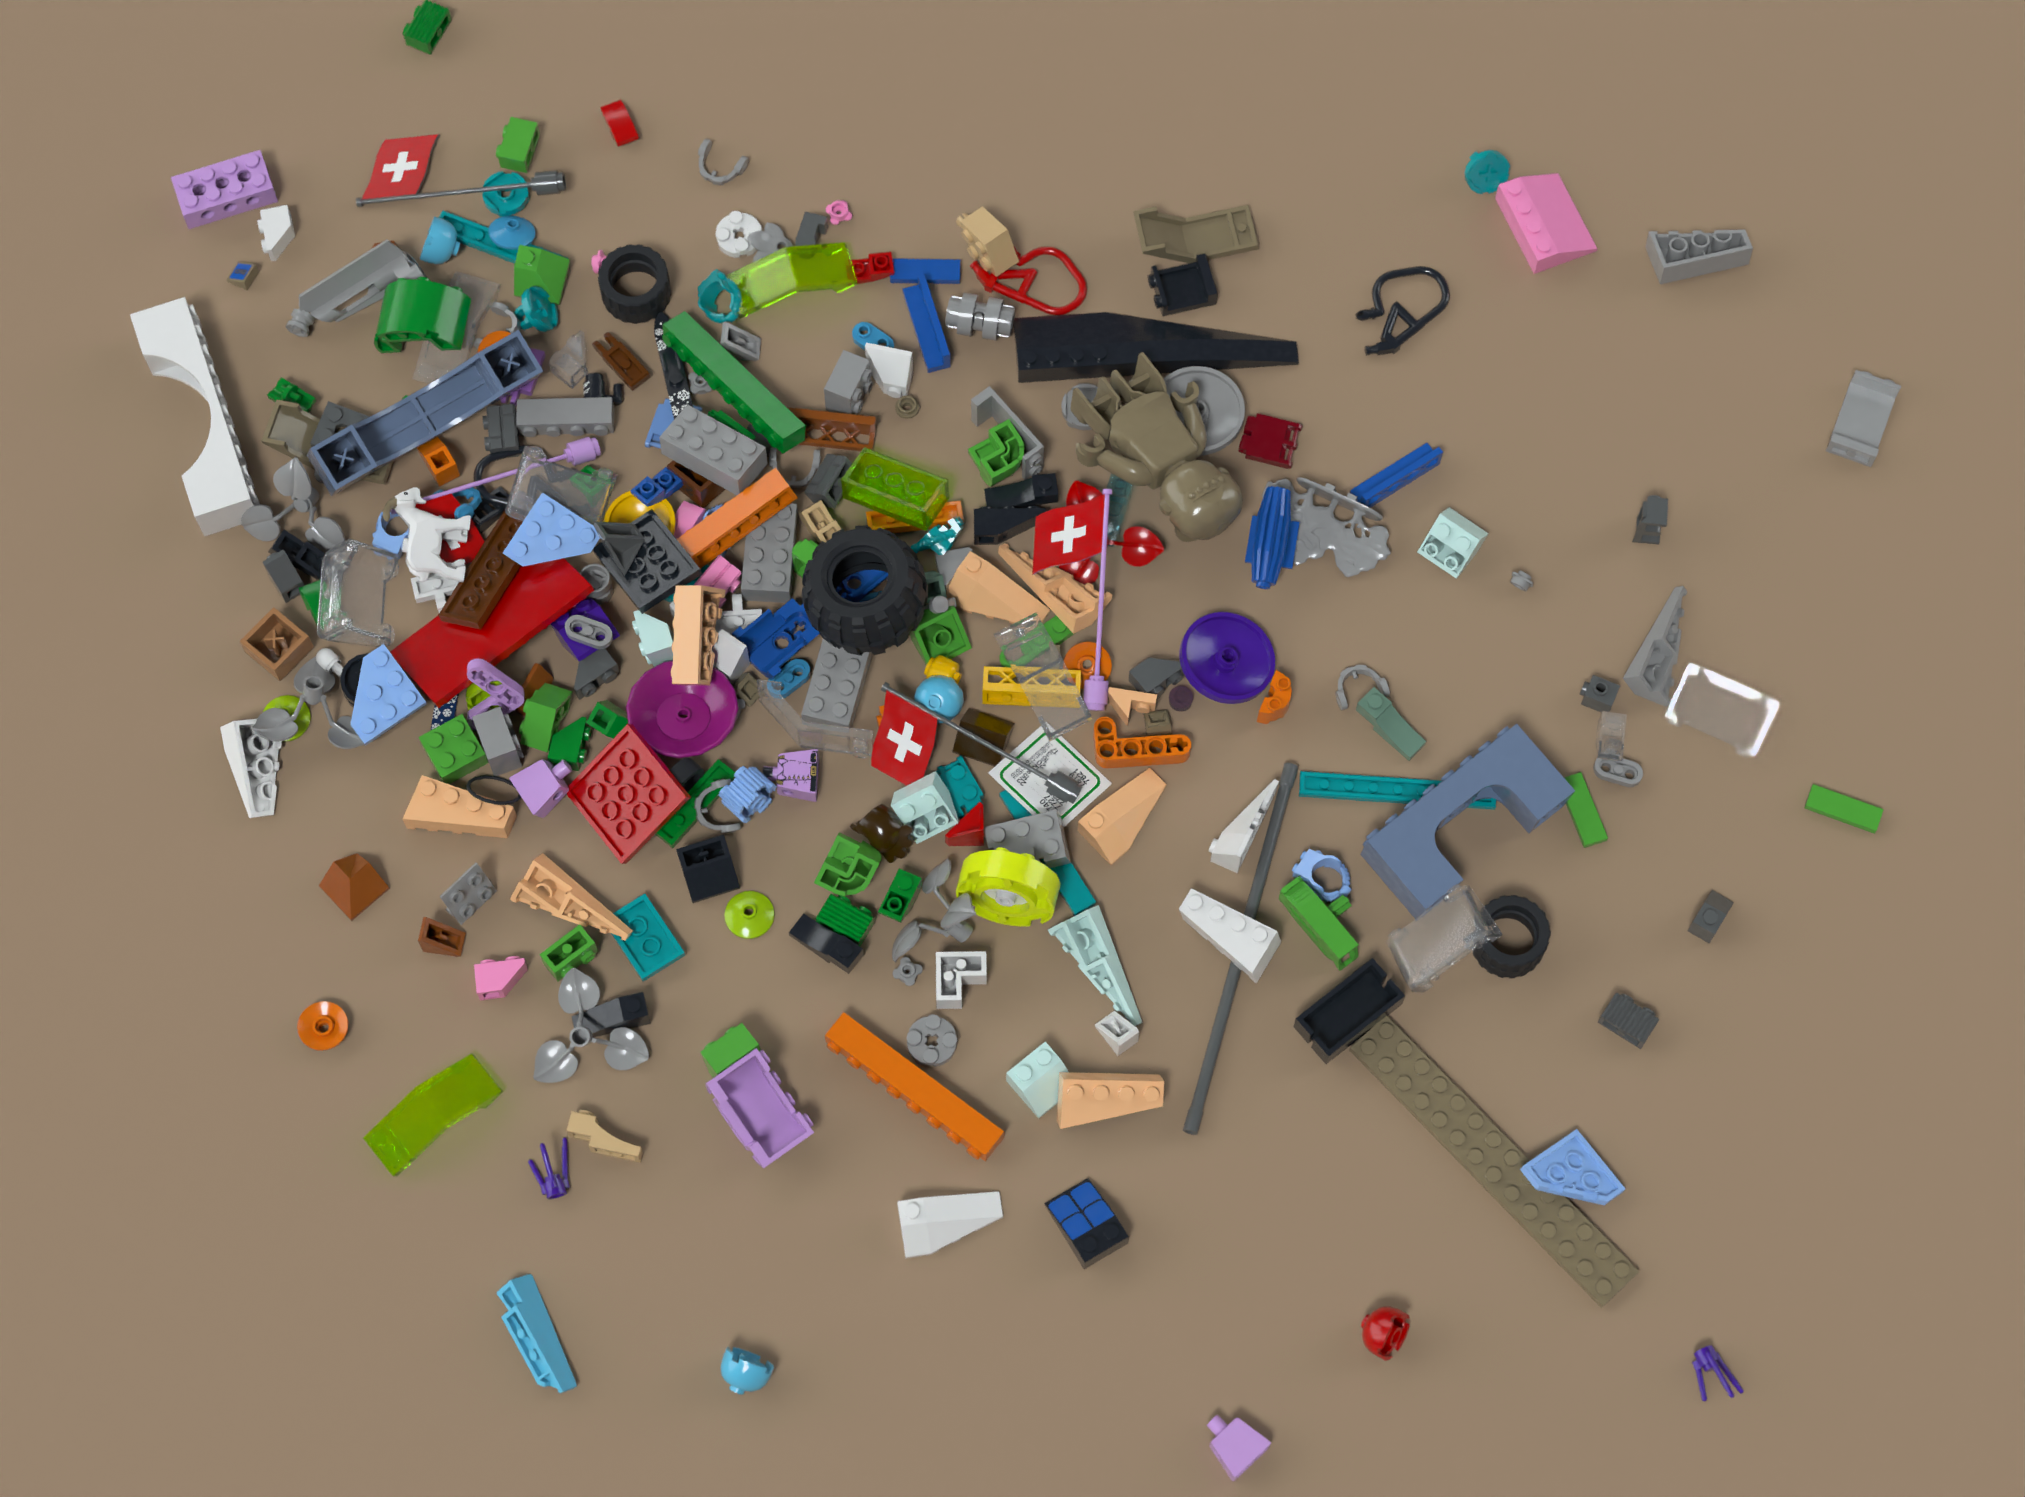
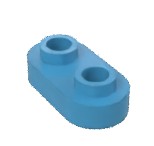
M860 322L852 330L854 343L863 350H865L866 343L876 345L885 343L886 347L894 348L892 338L870 323ZM861 331H867L868 333H867V334H861L860 332H861Z
M794 659L781 668L782 672L776 675L773 680L768 679L767 689L771 697L774 699H784L809 680L811 675L810 667L805 660ZM796 672L803 673L801 676L794 675ZM779 686L784 687L781 691L776 690Z

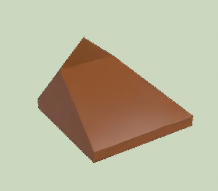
M357 853L333 861L319 884V887L351 921L390 889L372 865Z

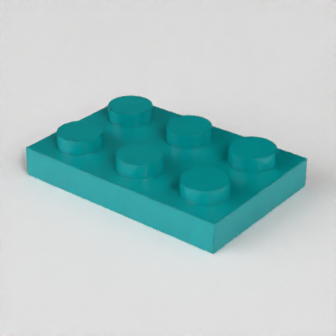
M646 894L641 895L613 913L633 930L632 934L625 941L618 935L612 933L611 935L643 982L685 956V952Z

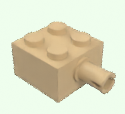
M983 206L970 215L963 213L964 219L958 216L956 223L963 229L961 234L969 245L967 251L974 260L978 259L985 271L990 270L997 277L1019 262L1008 229Z

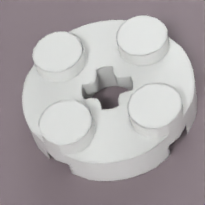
M733 211L719 222L716 228V240L720 250L730 257L740 258V255L746 254L749 256L757 250L750 244L747 237L755 231H762V228L753 216ZM736 232H743L745 237L735 238Z

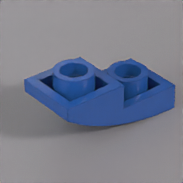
M665 467L652 479L647 476L630 492L648 507L659 503L675 493L683 486V481Z

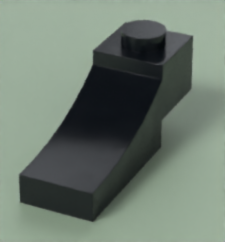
M1056 473L1032 475V478L1017 483L985 488L986 506L993 509H1000L1006 506L1027 508L1039 504L1058 503Z
M285 529L280 533L268 553L272 554L284 550L295 568L317 580H322L331 589L335 587L347 569L306 541L304 543Z
M804 913L789 931V936L828 963L832 962L848 974L864 955L863 948L844 935L841 936L829 930Z

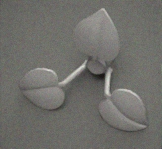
M297 457L281 466L273 477V482L278 492L284 496H291L294 502L277 516L273 515L271 508L267 505H254L243 514L241 519L243 528L253 537L262 541H272L280 533V525L277 520L293 508H296L299 512L309 511L308 523L311 527L306 531L305 536L310 544L324 553H339L347 550L349 547L343 531L337 522L329 517H319L315 521L313 520L314 512L317 510L314 505L319 500V493L312 487L309 476Z
M316 656L304 664L294 677L295 689L299 693H303L300 695V700L294 714L290 717L289 713L283 709L271 708L260 714L255 725L252 727L258 736L266 740H288L298 732V726L293 721L296 720L304 701L310 705L322 702L329 724L332 726L328 731L329 741L341 749H352L364 745L351 727L352 717L342 716L336 723L333 721L326 702V696L323 694L330 692L334 688L335 677L317 663Z
M948 858L927 875L922 885V891L925 894L933 891L948 910L941 920L940 925L943 929L924 923L919 924L916 920L906 925L897 935L893 945L892 958L894 962L917 943L922 929L943 934L945 937L951 935L960 943L966 941L971 935L973 927L965 921L976 915L971 896L968 893H964L949 905L939 892V886L946 882L951 871V861Z
M571 968L561 982L558 993L559 1004L566 1013L571 1014L579 1011L577 1027L570 1032V1047L567 1049L563 1042L553 1040L545 1042L539 1048L535 1057L533 1078L537 1081L554 1083L571 1077L578 1067V1060L571 1052L575 1046L584 1047L591 1042L608 1045L604 1052L605 1059L612 1068L617 1070L631 1069L647 1061L649 1058L648 1048L644 1040L638 1033L629 1028L620 1027L614 1029L610 1034V1041L594 1038L591 1030L582 1025L583 1009L588 1010L597 1005L600 999V989L591 977L577 968Z

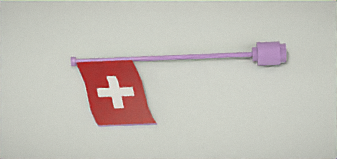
M586 437L566 444L567 448L564 449L563 455L424 497L422 499L426 503L416 504L415 508L437 517L455 519L454 512L461 504L452 495L453 493L566 459L568 463L571 462L573 466L595 460L597 456L601 455L599 444L595 437ZM392 509L391 514H396V511ZM470 519V529L467 532L466 543L442 540L439 555L442 560L447 563H453L458 559H465L464 565L473 561L485 541L472 519Z
M1103 489L1102 494L1104 495L1081 504L1051 509L1036 516L1032 575L1050 567L1080 562L1101 553L1095 675H1091L1089 680H1084L1083 703L1086 704L1085 710L1105 711V705L1108 704L1109 681H1104V676H1099L1109 497L1112 495V489Z

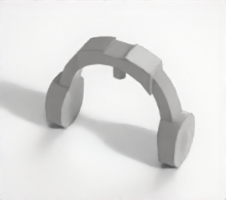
M707 138L704 139L700 145L698 155L700 156L699 172L706 181H710L714 185H724V183L731 181L738 174L742 175L748 166L749 158L741 156L733 171L727 176L715 177L716 171H713L711 175L708 174L704 169V161L712 147V141Z
M493 302L490 309L494 313L512 319L511 328H506V331L510 333L517 330L520 331L521 322L510 311V308L505 304ZM481 338L475 339L473 344L477 349L482 341Z
M770 447L769 462L770 467L773 469L777 468L776 448ZM814 450L812 468L807 477L800 481H796V476H791V481L785 479L790 488L799 489L806 487L812 480L815 471L818 470L821 463L820 450Z
M944 596L932 598L929 604L924 606V610L930 609L935 614L943 613L948 610L949 606H957L955 597L948 599Z
M1356 665L1343 670L1338 680V691L1335 692L1340 710L1348 709L1342 685L1349 676L1352 675L1354 679L1358 678L1357 674L1370 676L1375 681L1378 690L1385 697H1389L1390 691L1385 678H1380L1375 671L1367 668V665Z
M720 779L711 783L710 787L703 790L695 798L694 809L696 811V819L701 826L703 825L711 830H721V833H732L741 829L740 823L713 825L706 821L702 813L708 812L707 808L701 809V802L705 795L715 789L730 785L731 779Z

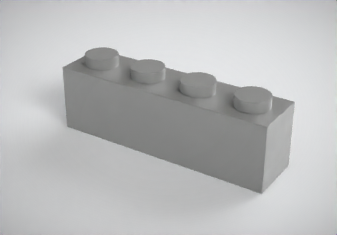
M612 397L517 399L516 425L518 433L525 437H535L536 435L557 437L560 434H571L573 436L595 434L604 436L608 433H614V405Z

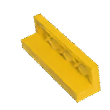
M984 666L982 704L1079 708L1081 670ZM988 675H999L1003 680L999 683L988 682ZM1016 676H1023L1027 681L1023 684H1016L1012 679ZM1040 677H1048L1051 682L1047 685H1041L1036 680ZM1065 678H1076V686H1066L1061 681Z

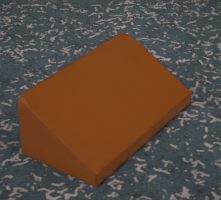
M538 663L533 665L522 685L524 688V703L515 709L516 713L526 716V713L523 712L526 700L530 699L535 690H539L544 683L552 684L553 677Z

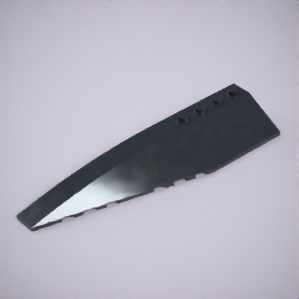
M1101 312L1014 318L1013 324L1018 383L1111 377V373L1114 370H1117L1121 376H1134L1138 355L1142 352L1160 374L1172 373L1181 368L1191 366L1225 370L1299 365L1297 342L1115 313Z

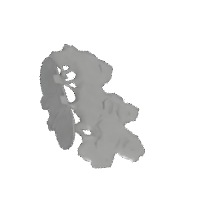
M1298 477L1297 482L1308 491L1300 495L1294 491L1291 482L1286 478L1275 483L1271 481L1267 483L1262 493V498L1266 488L1271 486L1286 488L1291 492V521L1300 522L1294 556L1296 566L1305 563L1308 558L1313 560L1321 558L1325 550L1330 549L1334 552L1337 567L1346 577L1358 575L1361 571L1375 568L1378 560H1385L1391 554L1386 545L1389 537L1387 528L1383 526L1367 528L1362 520V516L1371 520L1381 521L1383 519L1382 515L1357 502V496L1349 492L1347 496L1337 493L1335 486L1326 483L1324 487L1302 477ZM1313 494L1331 501L1328 507L1314 506ZM1304 499L1302 505L1297 504L1298 500ZM1338 504L1353 511V518L1345 522L1337 520L1333 515L1336 505ZM1351 523L1350 528H1345V525ZM1355 523H1358L1357 528H1361V538H1357L1354 534ZM1366 530L1370 532L1369 537H1366Z

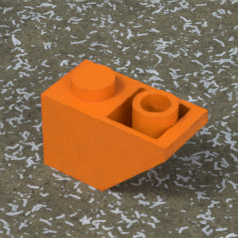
M438 437L417 447L419 454L439 487L460 476L456 462L445 444Z

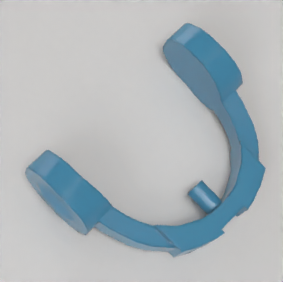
M472 487L452 494L454 497L466 496L467 499L473 497L469 504L464 503L457 507L454 512L455 519L463 516L473 517L474 510L482 502L477 489ZM437 490L433 494L443 492L444 490Z

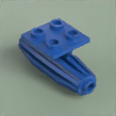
M1267 487L1258 515H1252L1245 563L1252 564V582L1256 583V587L1260 589H1270V586H1275L1281 568L1293 569L1300 522L1291 521V492L1286 488Z

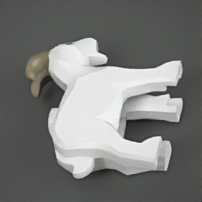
M417 487L401 492L391 498L383 509V519L385 522H388L390 512L394 509L408 526V538H403L402 552L406 553L405 563L410 573L419 577V582L426 581L429 573L439 574L445 579L464 582L465 559H458L453 563H447L439 555L442 540L467 542V532L470 529L471 516H463L459 519H445L415 508L416 504L426 503L420 497V490Z

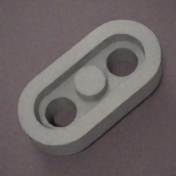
M573 615L565 623L566 634L573 641L595 649H605L612 643V631L604 623L581 615ZM575 627L582 628V631L578 633L573 630ZM599 635L605 636L602 641H598L596 637Z
M1610 754L1600 755L1593 766L1594 773L1598 778L1625 787L1637 786L1643 777V770L1638 763ZM1607 766L1610 771L1605 772L1601 767ZM1630 773L1633 775V778L1628 779L1625 774Z

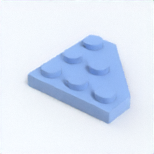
M542 492L505 548L503 554L525 567L591 553L600 538L592 524Z
M384 644L363 657L351 719V727L366 746L427 704Z
M1577 1129L1523 1165L1520 1169L1536 1190L1595 1204L1606 1205L1625 1190V1187Z

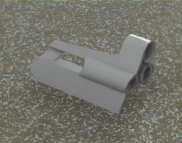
M386 239L299 295V309L311 313L313 317L320 321L339 322L382 299L387 285L397 281L398 278L417 280L418 277L427 278V276L410 254L400 250ZM368 287V294L341 311L334 309Z

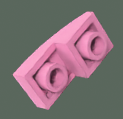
M683 501L675 513L676 528L673 536L677 539L687 530L700 523L706 509Z

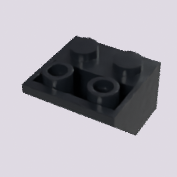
M724 834L676 849L692 903L740 889Z

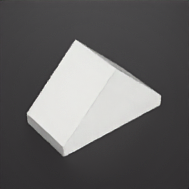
M1113 1011L1095 1024L1096 1029L1117 1056L1138 1042V1029L1116 1011Z

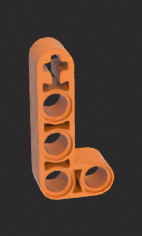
M1100 717L1094 723L1096 763L1102 768L1179 764L1186 762L1190 757L1191 741L1185 735L1175 734L1117 739L1116 725L1111 718ZM1107 728L1111 732L1109 734H1101L1099 730ZM1180 746L1183 751H1179L1177 747ZM1157 747L1162 752L1153 754L1150 752V749ZM1133 749L1137 754L1131 756L1126 754L1125 751ZM1110 751L1113 755L1111 757H1104L1100 753Z

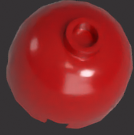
M1391 1306L1381 1307L1374 1310L1371 1314H1367L1361 1324V1328H1363V1342L1366 1348L1377 1357L1385 1361L1390 1360L1393 1356L1389 1354L1394 1347L1395 1350L1399 1351L1406 1339L1410 1324L1406 1323V1318L1410 1319V1316Z

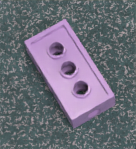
M261 150L171 177L183 217L189 229L278 202Z

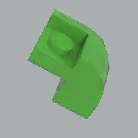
M1009 419L989 429L988 439L968 449V454L979 469L981 478L990 487L1012 476L1022 464L1024 443Z
M839 832L814 883L844 897L864 891L882 859L881 854L867 842L862 841L860 843Z

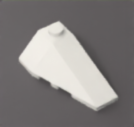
M672 601V603L670 604V610L672 616L674 617L675 604ZM721 629L717 642L712 646V652L715 654L713 667L724 673L733 685L750 665L748 649L745 644Z
M257 719L233 721L220 727L224 750L249 818L274 815L277 790L275 779L280 763L277 762L278 752L282 745V741L266 740L253 731L252 727Z
M1274 779L1221 833L1219 839L1214 838L1209 848V852L1212 853L1210 862L1238 873L1277 791L1278 780Z
M999 1192L922 1197L897 1201L906 1258L931 1255L939 1251L940 1248L960 1240V1238L971 1232L978 1231L1003 1218Z

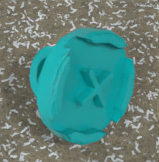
M1487 150L1480 153L1475 151L1469 157L1471 160L1467 164L1464 173L1465 181L1472 191L1478 194L1488 192V194L1497 191L1499 184L1508 180L1510 164L1502 153L1495 150Z
M533 286L524 290L521 296L522 305L514 311L515 316L521 322L522 330H527L534 326L539 331L547 332L558 324L557 308L554 302L550 303L547 299L550 297L549 294L540 287Z

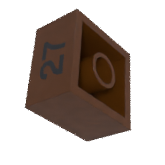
M674 460L667 465V468L683 481V486L679 490L701 508H704L725 490L723 487Z

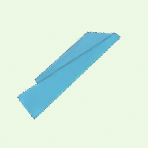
M528 1274L510 1280L496 1292L509 1310L501 1318L537 1384L543 1387L552 1386L557 1388L559 1393L574 1389L577 1386L533 1276Z

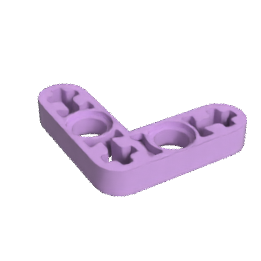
M473 659L468 663V679L491 695L468 711L467 723L471 730L477 731L472 717L492 710L490 706H501V711L504 715L511 713L524 703V688L483 659ZM499 681L502 684L495 686L491 685L490 682Z

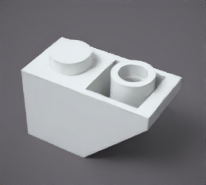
M288 205L260 210L261 219L257 220L260 234L264 233L265 237L264 240H261L264 254H269L271 262L278 259L295 237L292 216Z

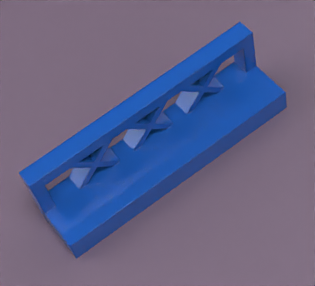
M925 274L918 275V285L903 288L902 290L927 372L931 373L950 368V352Z
M1425 443L1350 490V493L1357 496V502L1371 508L1440 465L1443 451L1440 447L1433 450L1428 443Z

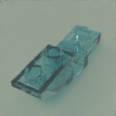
M1112 473L1106 488L1112 489V495L1109 497L1107 536L1109 540L1117 541L1134 485L1127 483Z

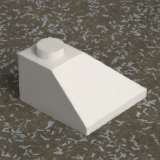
M866 343L865 354L866 359L870 361L872 377L883 393L893 398L907 396L913 376L912 352Z

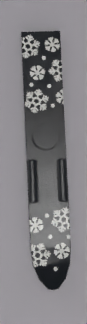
M660 312L655 319L654 333L672 414L675 419L687 404L693 407L683 362L677 352L671 347L666 346L662 339L663 324L670 319L665 313Z

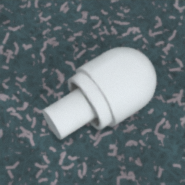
M323 648L319 650L316 654L317 663L329 673L335 672L341 677L344 667L340 665V657L331 649Z

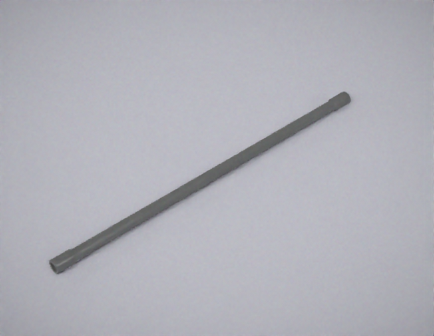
M1284 763L1278 793L1244 915L1254 920L1258 912L1289 795L1294 786L1298 766L1292 763ZM1232 961L1230 962L1191 1107L1188 1110L1183 1128L1185 1133L1197 1135L1205 1100L1241 970Z

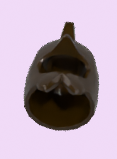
M880 804L872 809L856 825L853 823L850 825L853 831L864 835L878 852L883 853L889 863H893L896 857L900 859L907 856L905 848L913 845V839L909 835L914 832V828L908 824L903 825L899 817L884 804Z

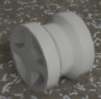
M293 309L291 313L292 319L287 322L286 329L294 335L307 337L309 333L308 328L313 324L315 318L304 310Z

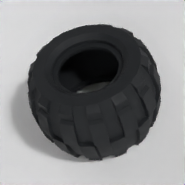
M868 525L855 526L853 530L844 531V529L833 533L830 540L826 543L822 541L812 553V560H808L802 579L801 595L803 605L812 627L819 631L821 637L835 648L840 649L843 647L847 653L862 656L863 652H872V654L878 655L886 653L885 649L893 645L898 647L908 639L909 632L915 631L920 624L924 614V606H926L928 600V585L925 572L918 560L917 554L905 541L898 539L894 533L880 527L877 530H872ZM880 570L888 573V581L884 590L869 601H848L836 592L839 584L856 572Z

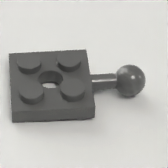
M328 401L310 445L313 447L331 437L339 427L347 428L370 416ZM315 470V472H314V477H315V479H316L319 483L324 484V483L322 482L321 478L319 477L318 473H317L316 470Z

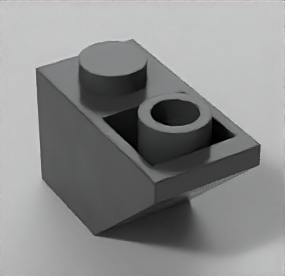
M284 550L270 554L262 563L271 582L285 603L300 595L298 588L304 586L303 581Z
M599 649L579 662L574 685L575 693L579 700L583 697L591 696L599 686L612 682L617 677V674H619L617 663L606 649Z
M1148 657L1129 671L1128 680L1138 692L1157 694L1158 698L1170 684L1176 685L1184 678V673L1180 661Z

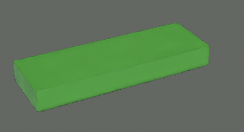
M1582 773L1564 777L1575 790L1566 806L1583 847L1586 848L1607 841L1608 836Z
M1815 784L1811 786L1804 809L1874 834L1877 831L1884 810Z

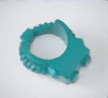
M716 269L697 287L698 306L713 322L722 324L723 322L733 323L739 317L737 312L740 311L739 307L741 308V292L737 285L726 277L725 273ZM724 289L731 294L729 306L731 311L727 315L723 313L718 314L717 305L714 304L716 297Z
M960 517L950 519L947 522L952 527L947 523L942 527L938 524L916 544L911 545V549L918 553L919 551L931 548L938 555L945 554L946 551L951 549L964 528L963 520Z

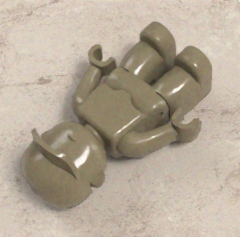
M1142 352L1138 355L1134 377L1127 383L1120 373L1114 370L1111 373L1110 384L1104 377L1099 378L1097 394L1091 403L1078 388L1073 389L1070 406L1071 412L1080 423L1088 424L1096 433L1093 441L1095 448L1076 443L1077 458L1082 465L1087 467L1099 465L1129 484L1148 486L1151 489H1157L1161 486L1160 510L1164 515L1170 516V522L1175 527L1176 536L1184 542L1209 540L1224 532L1240 514L1243 502L1241 490L1226 469L1216 468L1208 461L1196 460V458L1201 456L1207 443L1204 422L1197 406L1199 396L1198 385L1194 381L1188 382L1186 398H1181L1176 391L1171 393L1169 397L1163 377ZM1175 410H1177V411H1179V412L1182 413L1183 419H1184V424L1182 423V421L1180 420V418L1177 416ZM1104 439L1109 440L1112 448L1116 453L1110 450L1104 451Z

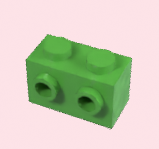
M514 117L510 118L508 125H505L503 128L502 144H499L496 149V158L499 159L501 168L523 173L528 172L540 136L537 122Z
M579 924L539 955L545 967L559 982L571 968H577L581 964L591 962L598 950L595 942Z

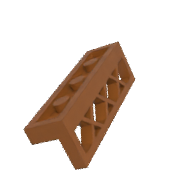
M787 407L805 424V440L798 445L873 453L876 417ZM813 429H819L824 435L818 439H811L807 433ZM836 432H843L847 438L838 442L834 441L831 435ZM860 434L870 435L868 445L858 444L854 438Z

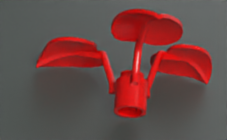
M1076 480L1069 488L1066 506L1081 504L1103 494L1095 487ZM1134 526L1126 529L1123 534L1124 542L1109 540L1107 536V547L1108 545L1123 546L1121 551L1122 558L1131 566H1145L1164 551L1159 538L1144 527ZM1092 557L1080 562L1059 565V569L1073 575L1074 580L1084 585L1087 583L1093 584L1099 575L1098 564L1090 561Z

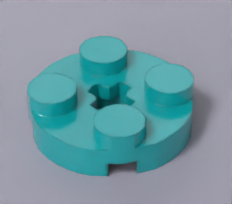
M504 171L491 175L485 181L483 187L526 183V181L517 173L504 174ZM528 187L504 190L505 192L511 191L508 197H501V191L503 190L482 193L487 209L499 217L514 215L520 212L529 202Z

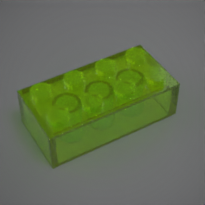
M866 447L862 449L841 479L842 496L844 499L925 531L928 530L949 499L948 479Z

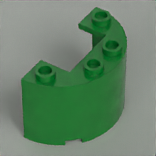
M418 277L417 280L398 278L397 281L390 283L385 288L374 346L380 353H398L402 349L401 342L429 340L441 351L461 350L472 298L463 293V289L460 287H450L432 282L426 277Z

